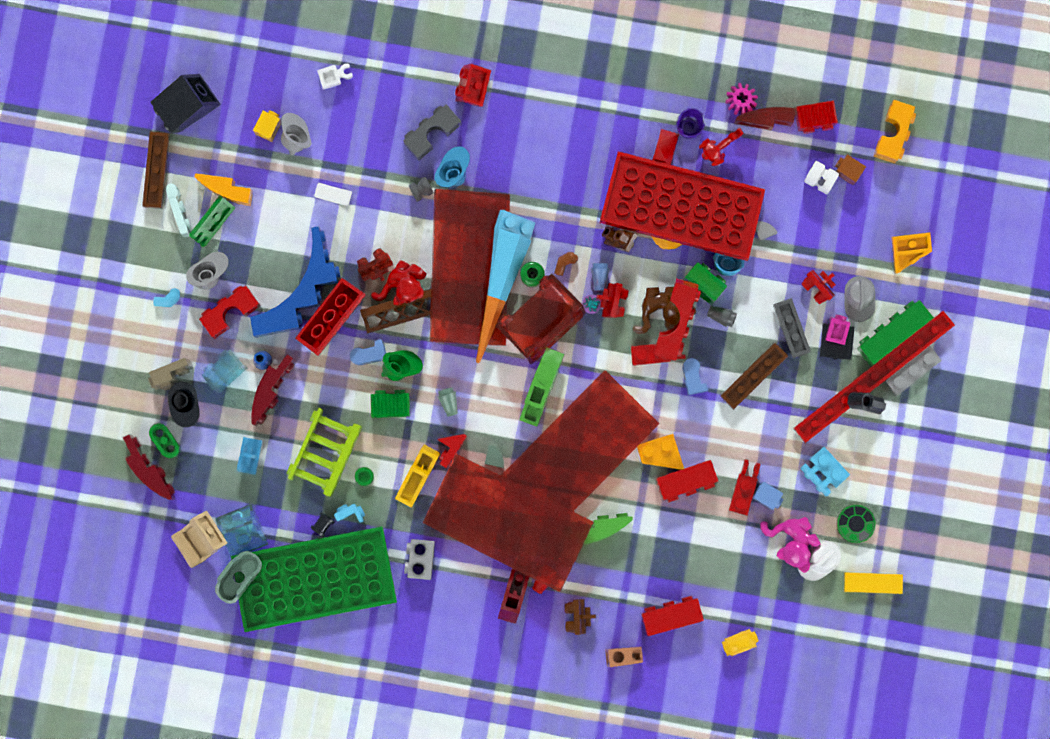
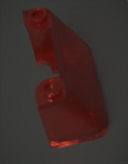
M552 273L549 276H544L539 281V291L513 315H502L495 325L529 364L536 362L544 354L547 347L551 348L586 314L583 304Z

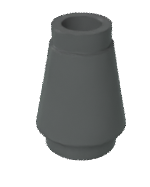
M710 306L707 316L727 328V326H733L737 313L733 312L732 309Z

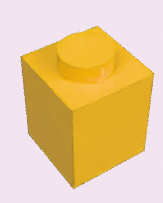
M263 110L253 132L273 142L281 126V119L278 118L279 115L271 110L269 112Z

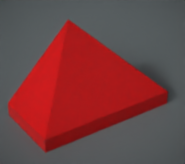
M661 129L652 160L671 165L679 134Z

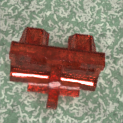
M381 248L372 253L375 259L371 262H368L366 257L357 260V270L363 281L370 278L373 281L378 277L381 281H384L383 274L389 272L387 268L394 265L388 253H385Z

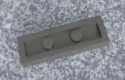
M792 298L773 304L792 359L810 353L811 350Z

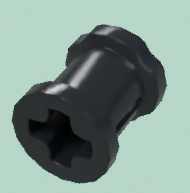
M321 512L317 522L311 525L310 528L324 537L327 529L335 521Z

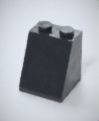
M201 74L181 75L150 102L154 112L164 122V127L171 133L182 132L221 105Z

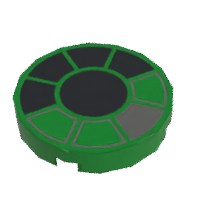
M851 505L845 507L840 512L837 518V529L845 540L851 543H861L867 541L874 533L876 521L873 513L868 508L862 505Z

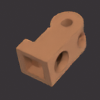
M642 647L605 649L607 667L643 663Z

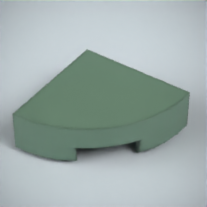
M489 445L485 464L504 468V460L501 453L495 447Z

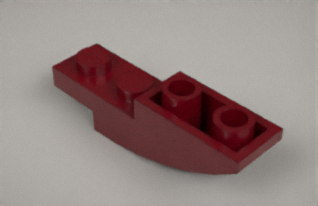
M288 354L277 369L269 365L258 385L251 412V424L256 427L258 424L262 425L268 417L266 415L270 408L273 410L279 402L277 399L279 395L274 392V389L278 390L284 382L282 379L286 373L289 374L295 367V359Z
M128 434L123 437L131 453L130 456L124 459L134 474L153 492L168 500H174L173 494H175V490L171 483L167 484L164 478L166 477L164 469L155 464L149 467L148 464L151 462L146 453L142 454L139 448L142 445L137 436L133 437V435Z

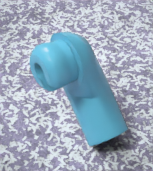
M173 288L165 297H154L153 305L172 307L179 301L180 291L177 288Z

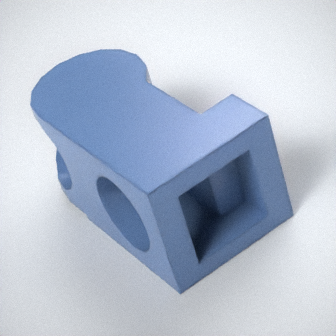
M382 339L374 341L375 346L370 348H354L350 352V360L358 366L383 361V356L386 353L384 341Z
M694 358L687 359L682 366L688 396L708 391L707 383L701 384L699 376L700 364Z

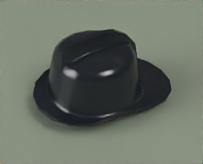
M180 381L175 383L170 388L167 397L170 415L177 425L188 428L197 423L200 417L197 393L195 388L188 382Z

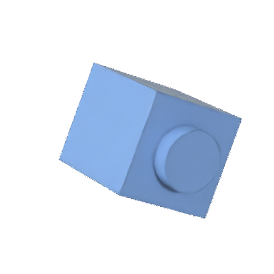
M764 481L760 483L752 498L770 510L778 509L784 500L781 498L782 492Z

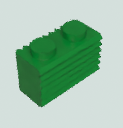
M377 390L375 394H370L371 418L410 417V394L405 393V390H394V394H386V390Z

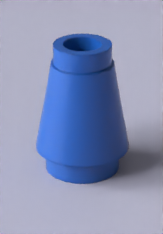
M259 351L254 355L253 363L256 368L264 370L271 365L272 357L267 351ZM259 356L264 357V359H263L262 362H258V361H259V359H258Z

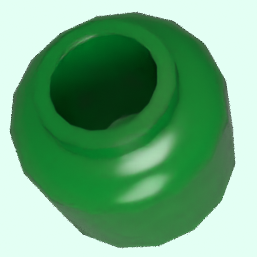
M537 262L526 263L520 271L522 283L530 288L540 286L545 278L543 266Z

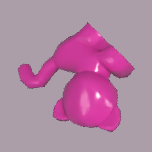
M808 518L787 519L783 523L776 525L772 530L768 528L766 521H762L760 529L765 536L773 538L779 532L784 531L793 538V541L779 549L776 556L781 560H785L787 564L794 568H798L803 573L809 571L811 552L808 546L817 547L821 543L816 534L810 535L808 530L812 526Z

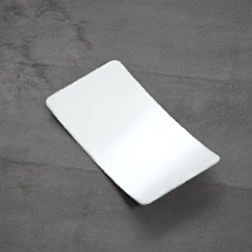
M318 183L314 197L348 206L352 191Z

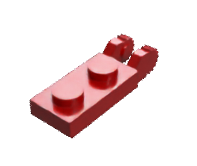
M656 344L631 346L632 366L667 363L673 360L653 355ZM682 354L681 356L677 355L676 360L686 359V355Z
M746 459L743 462L741 472L738 474L728 511L745 516L749 512L760 469V463H756L753 468L752 477L745 475L749 466V460Z

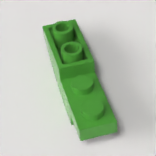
M546 348L525 399L520 421L538 427L562 364L564 353Z
M628 513L616 514L617 518H609V515L597 516V520H593L594 528H590V525L579 526V530L563 527L560 528V532H556L557 540L576 538L577 545L589 544L617 533L633 520V517L628 516Z

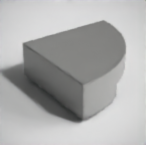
M761 221L757 223L755 232L759 241L778 234L771 224Z

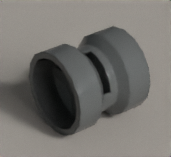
M426 177L421 178L418 185L416 183L408 185L417 202L422 200V195L430 196L434 194Z

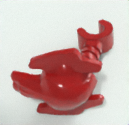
M739 127L736 131L730 133L718 145H714L716 143L715 140H710L709 138L704 140L699 145L700 149H704L702 158L713 162L712 166L722 164L725 154H721V150L744 134Z

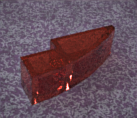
M768 107L753 110L737 116L734 124L769 131L773 129L774 124L791 127L794 123L796 108Z

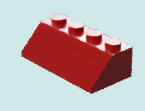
M341 278L295 339L317 356H320L365 298L366 294Z

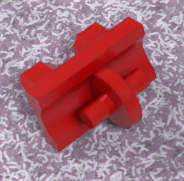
M812 270L801 284L807 291L816 285L820 291L813 298L820 305L835 296L826 285L827 283L831 288L836 285L831 280L835 275L831 273L828 276L822 271L819 274L824 279L822 280Z
M608 283V288H604L603 295H597L596 299L601 300L600 307L603 308L601 317L616 318L624 316L625 309L622 306H618L619 299H627L629 290L623 288V284Z

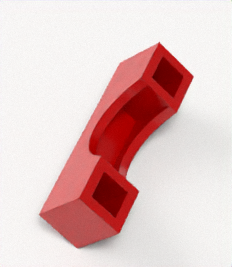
M676 278L670 301L678 308L680 320L672 329L659 332L653 355L676 361L677 355H682L684 345L681 342L683 338L688 336L690 327H687L688 320L693 319L695 309H692L694 302L698 303L701 291H698V284Z

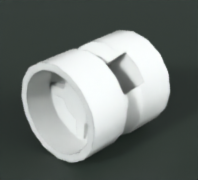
M816 160L804 182L812 187L818 186V190L827 195L839 173L831 168L825 169V165Z

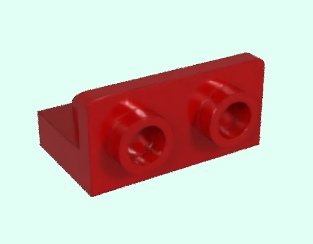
M472 63L464 65L459 73L460 82L455 90V102H465L477 107H483L491 70Z

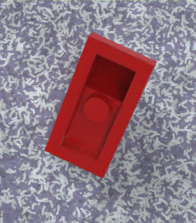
M465 434L437 439L450 448L448 451L444 450L439 457L441 466L446 469L448 468L467 439Z

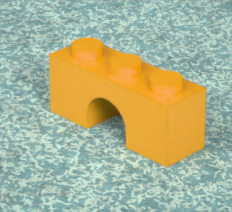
M893 100L890 103L885 121L893 124L897 133L895 137L882 135L878 140L873 157L894 164L898 159H902L905 151L902 148L903 143L908 141L911 133L908 130L909 125L913 124L916 118V113H914L915 106Z

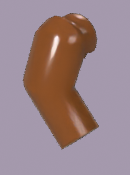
M567 252L560 256L554 274L563 276L566 265L577 263V254Z

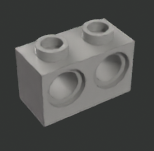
M411 539V543H407L406 554H410L409 562H405L404 574H408L407 578L432 579L435 541ZM418 544H423L426 548L423 555H418L415 552V547ZM417 563L422 564L424 567V571L420 575L415 574L413 571V567Z

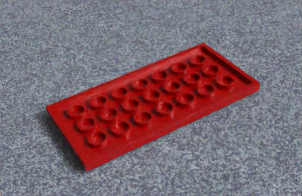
M618 151L599 223L748 261L765 189Z

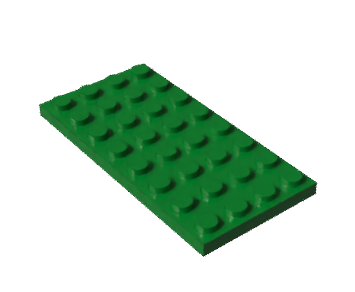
M381 526L253 551L252 553L261 560L262 567L238 599L244 632L397 603L384 528ZM238 555L231 556V560L237 557ZM240 571L234 574L235 582L242 583L245 575Z

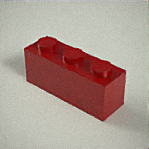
M711 460L655 479L662 500L667 499L668 503L678 500V495L684 493L686 497L696 494V489L704 487V490L716 487L714 483L718 482Z
M691 595L681 598L682 602L676 604L674 600L665 602L663 607L658 609L655 606L644 608L645 612L641 613L647 636L704 621L698 598L693 599Z

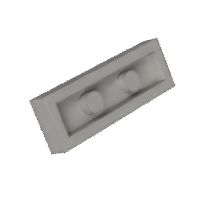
M929 346L884 382L894 395L898 396L942 360L932 347Z

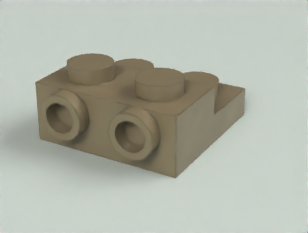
M182 358L150 371L149 384L155 390H169L178 382L176 375L180 377L189 374V370L194 367L190 360Z

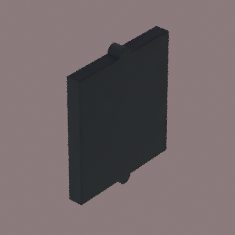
M823 323L819 357L833 358L834 360H851L855 327H849L845 345L825 340L829 324Z

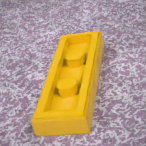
M844 572V592L903 594V574Z

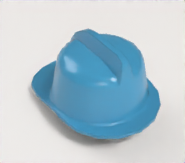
M454 147L446 153L435 173V181L440 187H448L452 190L464 183L466 169L470 162L468 150L464 147Z

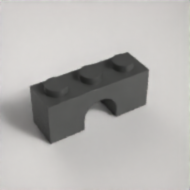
M447 104L443 107L441 105L433 111V116L429 119H423L415 131L411 130L404 136V145L418 161L433 150L432 145L427 140V136L432 130H441L448 137L462 125L461 120Z

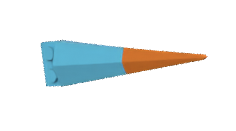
M500 210L494 228L490 279L476 363L481 362L530 246V238L535 226V222L505 210Z

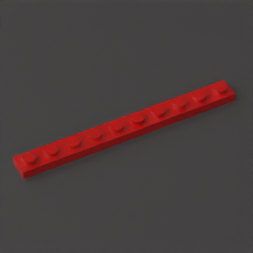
M944 311L940 312L917 332L793 428L804 443L808 442L850 409L847 401L851 392L870 393L953 328L955 324Z

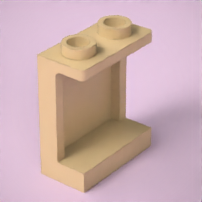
M207 511L193 517L188 525L171 536L190 568H194L206 561L227 544L224 536Z

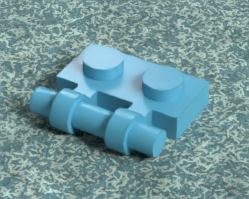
M822 447L809 459L814 465L811 469L806 463L800 468L805 473L804 476L817 486L818 492H822L826 497L831 493V490L827 487L829 483L837 488L850 476L825 447ZM818 470L825 477L823 481L815 474Z

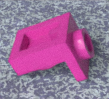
M838 314L835 317L830 316L826 341L845 345L850 327V322L846 320L847 317Z

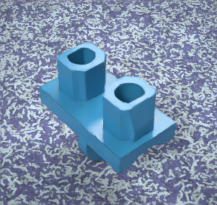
M243 437L236 471L256 475L262 440Z

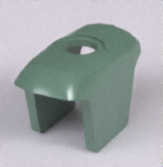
M244 551L228 563L217 578L218 582L215 586V593L222 601L232 604L241 597L261 570L262 562L259 557L252 552ZM238 571L245 575L242 583L234 581V574Z

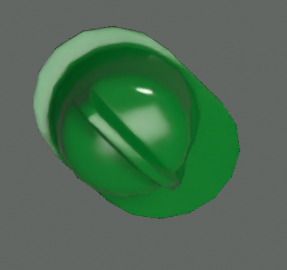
M408 350L385 353L381 376L387 377L392 381H401L405 377L420 373L423 368L422 360L418 355Z

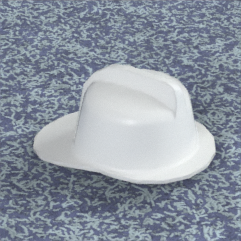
M821 541V545L811 547L809 549L811 552L810 569L806 573L798 569L800 575L807 580L817 581L833 571L841 560L840 550L834 543Z

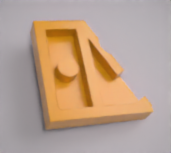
M930 232L891 237L895 273H900L909 265L914 264L920 258L932 252Z
M673 434L636 445L642 464L679 470L684 469Z

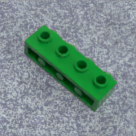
M913 300L904 306V312L901 314L896 312L889 318L890 323L886 326L882 323L873 330L875 334L872 337L867 335L859 341L860 346L856 349L870 366L876 364L934 318L920 300L915 303Z

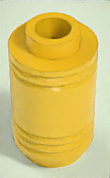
M748 629L724 638L725 641L721 643L726 655H731L732 657L757 647L756 643L759 640L755 631L751 632Z

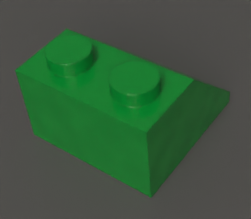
M697 262L683 280L698 284V291H701L700 297L712 306L726 289V281L719 275L714 276L706 264H699Z

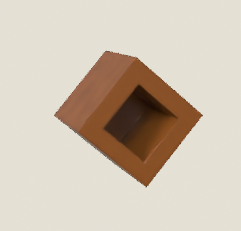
M848 154L844 159L840 157L834 166L837 168L838 176L851 185L857 182L866 168L865 165Z

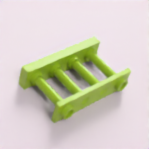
M318 408L317 411L314 410L310 418L312 424L294 464L291 463L286 474L289 475L287 479L294 480V477L298 476L321 486L324 490L323 494L332 497L362 430V426L354 423L353 426L347 427L322 416L324 410ZM318 423L344 433L348 437L345 444L342 443L340 445L315 434ZM312 440L337 451V454L340 455L337 462H331L306 451L310 441ZM305 458L330 469V472H332L330 479L326 478L324 480L299 469L302 459Z

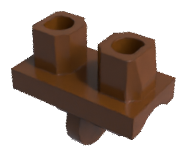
M606 226L602 233V237L606 239L604 244L625 252H629L634 247L633 240L638 236L635 233L613 226L612 228Z
M576 599L573 602L565 603V613H574V621H566L565 623L566 632L575 633V635L586 634V626H591V619L596 618V614H591L590 607H585V599Z

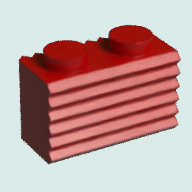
M833 100L796 106L794 109L798 132L803 131L804 134L813 133L815 129L822 128V131L834 129L833 126H836L838 123Z

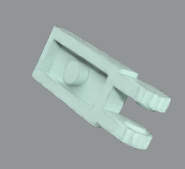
M169 183L165 189L180 234L183 237H188L192 226L189 219H185L183 212H186L183 201H179L180 191L176 185Z

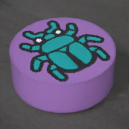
M588 295L583 299L582 308L588 314H595L601 308V300L596 299V295Z

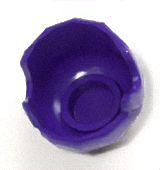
M688 108L682 111L676 121L678 133L686 139H694L701 135L705 127L703 113L696 108Z

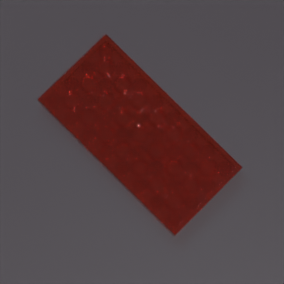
M446 189L434 190L429 342L479 345L490 279L494 228L500 210L510 212V194ZM507 300L488 345L506 346Z
M604 370L497 480L553 533L660 423Z
M456 453L423 523L561 592L593 527L594 521Z

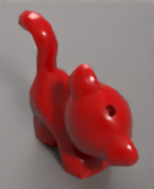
M400 260L388 275L382 292L380 294L372 292L371 298L381 302L387 297L391 288H396L393 304L398 306L403 303H411L423 297L424 290L417 280L425 279L427 274L421 267L415 264L410 266L407 262Z

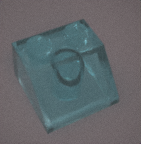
M231 349L223 351L217 357L219 359L214 364L210 363L203 370V378L219 394L248 369Z
M252 504L215 518L218 529L227 541L225 546L231 556L238 555L244 551L251 552L268 545L265 533Z

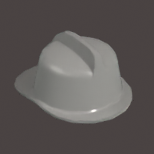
M294 113L284 114L281 118L283 130L281 143L289 150L290 155H294L304 148H309L312 143L305 121Z
M214 252L204 257L187 271L186 278L188 283L199 289H211L216 286L219 277L228 267L229 260L227 256L221 252Z
M857 276L850 279L845 285V311L853 321H866L871 318L875 310V288L869 279Z

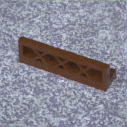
M434 288L425 290L422 298L416 299L411 303H403L397 306L391 300L360 310L367 334L441 312ZM433 299L436 309L427 311L422 308L425 301ZM412 305L418 308L414 316L409 317L403 313L407 306ZM395 311L399 313L397 320L390 322L385 319L388 312ZM376 316L381 319L377 327L370 328L367 318Z

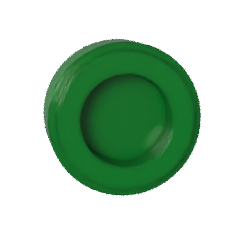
M361 467L355 472V481L360 486H369L374 480V473L367 467Z

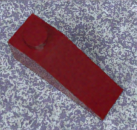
M518 559L514 560L498 619L514 624L517 623L533 564Z

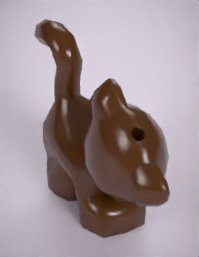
M659 287L646 289V296L641 305L644 325H635L632 329L634 333H647L651 328L650 314L659 309L663 310L664 325L667 330L677 325L680 320V313L676 305L670 301L673 287H666L665 292H660Z

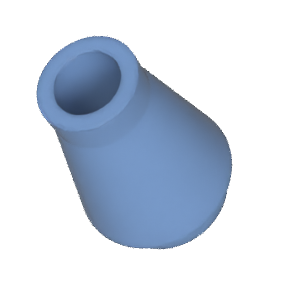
M593 263L591 273L594 290H604L606 288L610 269L608 268V263Z

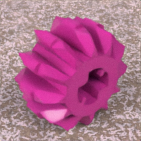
M738 83L737 88L732 86L730 88L732 92L726 93V96L729 98L725 100V103L731 104L728 107L729 111L733 108L735 109L734 115L741 111V115L745 116L746 111L751 113L753 111L751 107L757 106V103L754 101L758 99V96L752 95L755 92L754 88L750 91L747 90L749 88L748 84L742 88V84ZM739 96H742V99H745L744 103H741V100H738Z

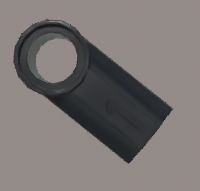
M851 392L848 396L847 402L852 409L881 414L886 408L884 398L873 396L870 393Z

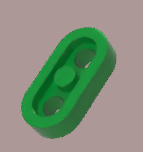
M161 423L151 426L149 436L161 454L166 458L177 457L180 453V445L168 427ZM158 430L163 431V435L161 437L157 436ZM170 445L174 447L173 452L168 451Z

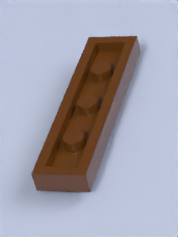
M151 131L149 133L143 208H163L169 133Z
M776 343L772 344L720 397L734 410L788 355Z

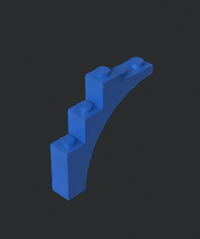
M319 226L311 227V258L307 271L298 287L278 306L265 313L250 317L255 338L301 329L300 324H303L301 312L298 313L297 310L320 306L319 301L322 300L320 289L317 290L316 287L338 283V278L341 277L339 266L335 267L334 262L327 263L330 260L328 249L324 250L323 242H326V236Z

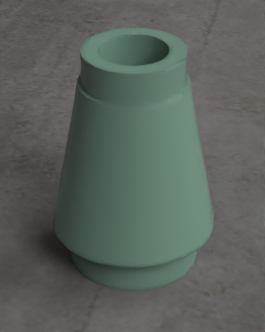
M453 387L438 391L439 396L437 397L447 417L458 414L456 391L453 390Z

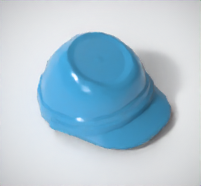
M715 253L713 256L717 271L724 276H733L744 268V260Z

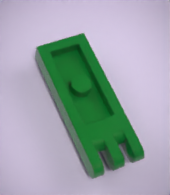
M219 195L191 231L189 237L199 243L200 246L205 247L235 207Z

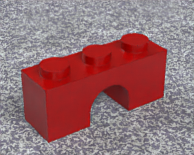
M241 285L232 291L233 295L220 299L215 308H208L201 313L202 317L199 320L212 338L216 339L230 329L225 320L229 310L239 309L247 317L261 307L246 285L244 287Z

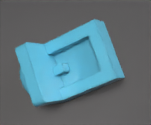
M345 504L337 508V513L334 514L338 522L355 513L359 522L362 523L364 522L363 517L366 516L362 507H357L356 504L349 507Z

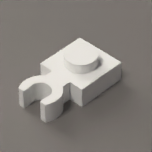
M343 64L338 70L335 65L317 70L323 90L340 85L341 78L351 79L353 77L352 73H344L345 69L350 68L349 64Z

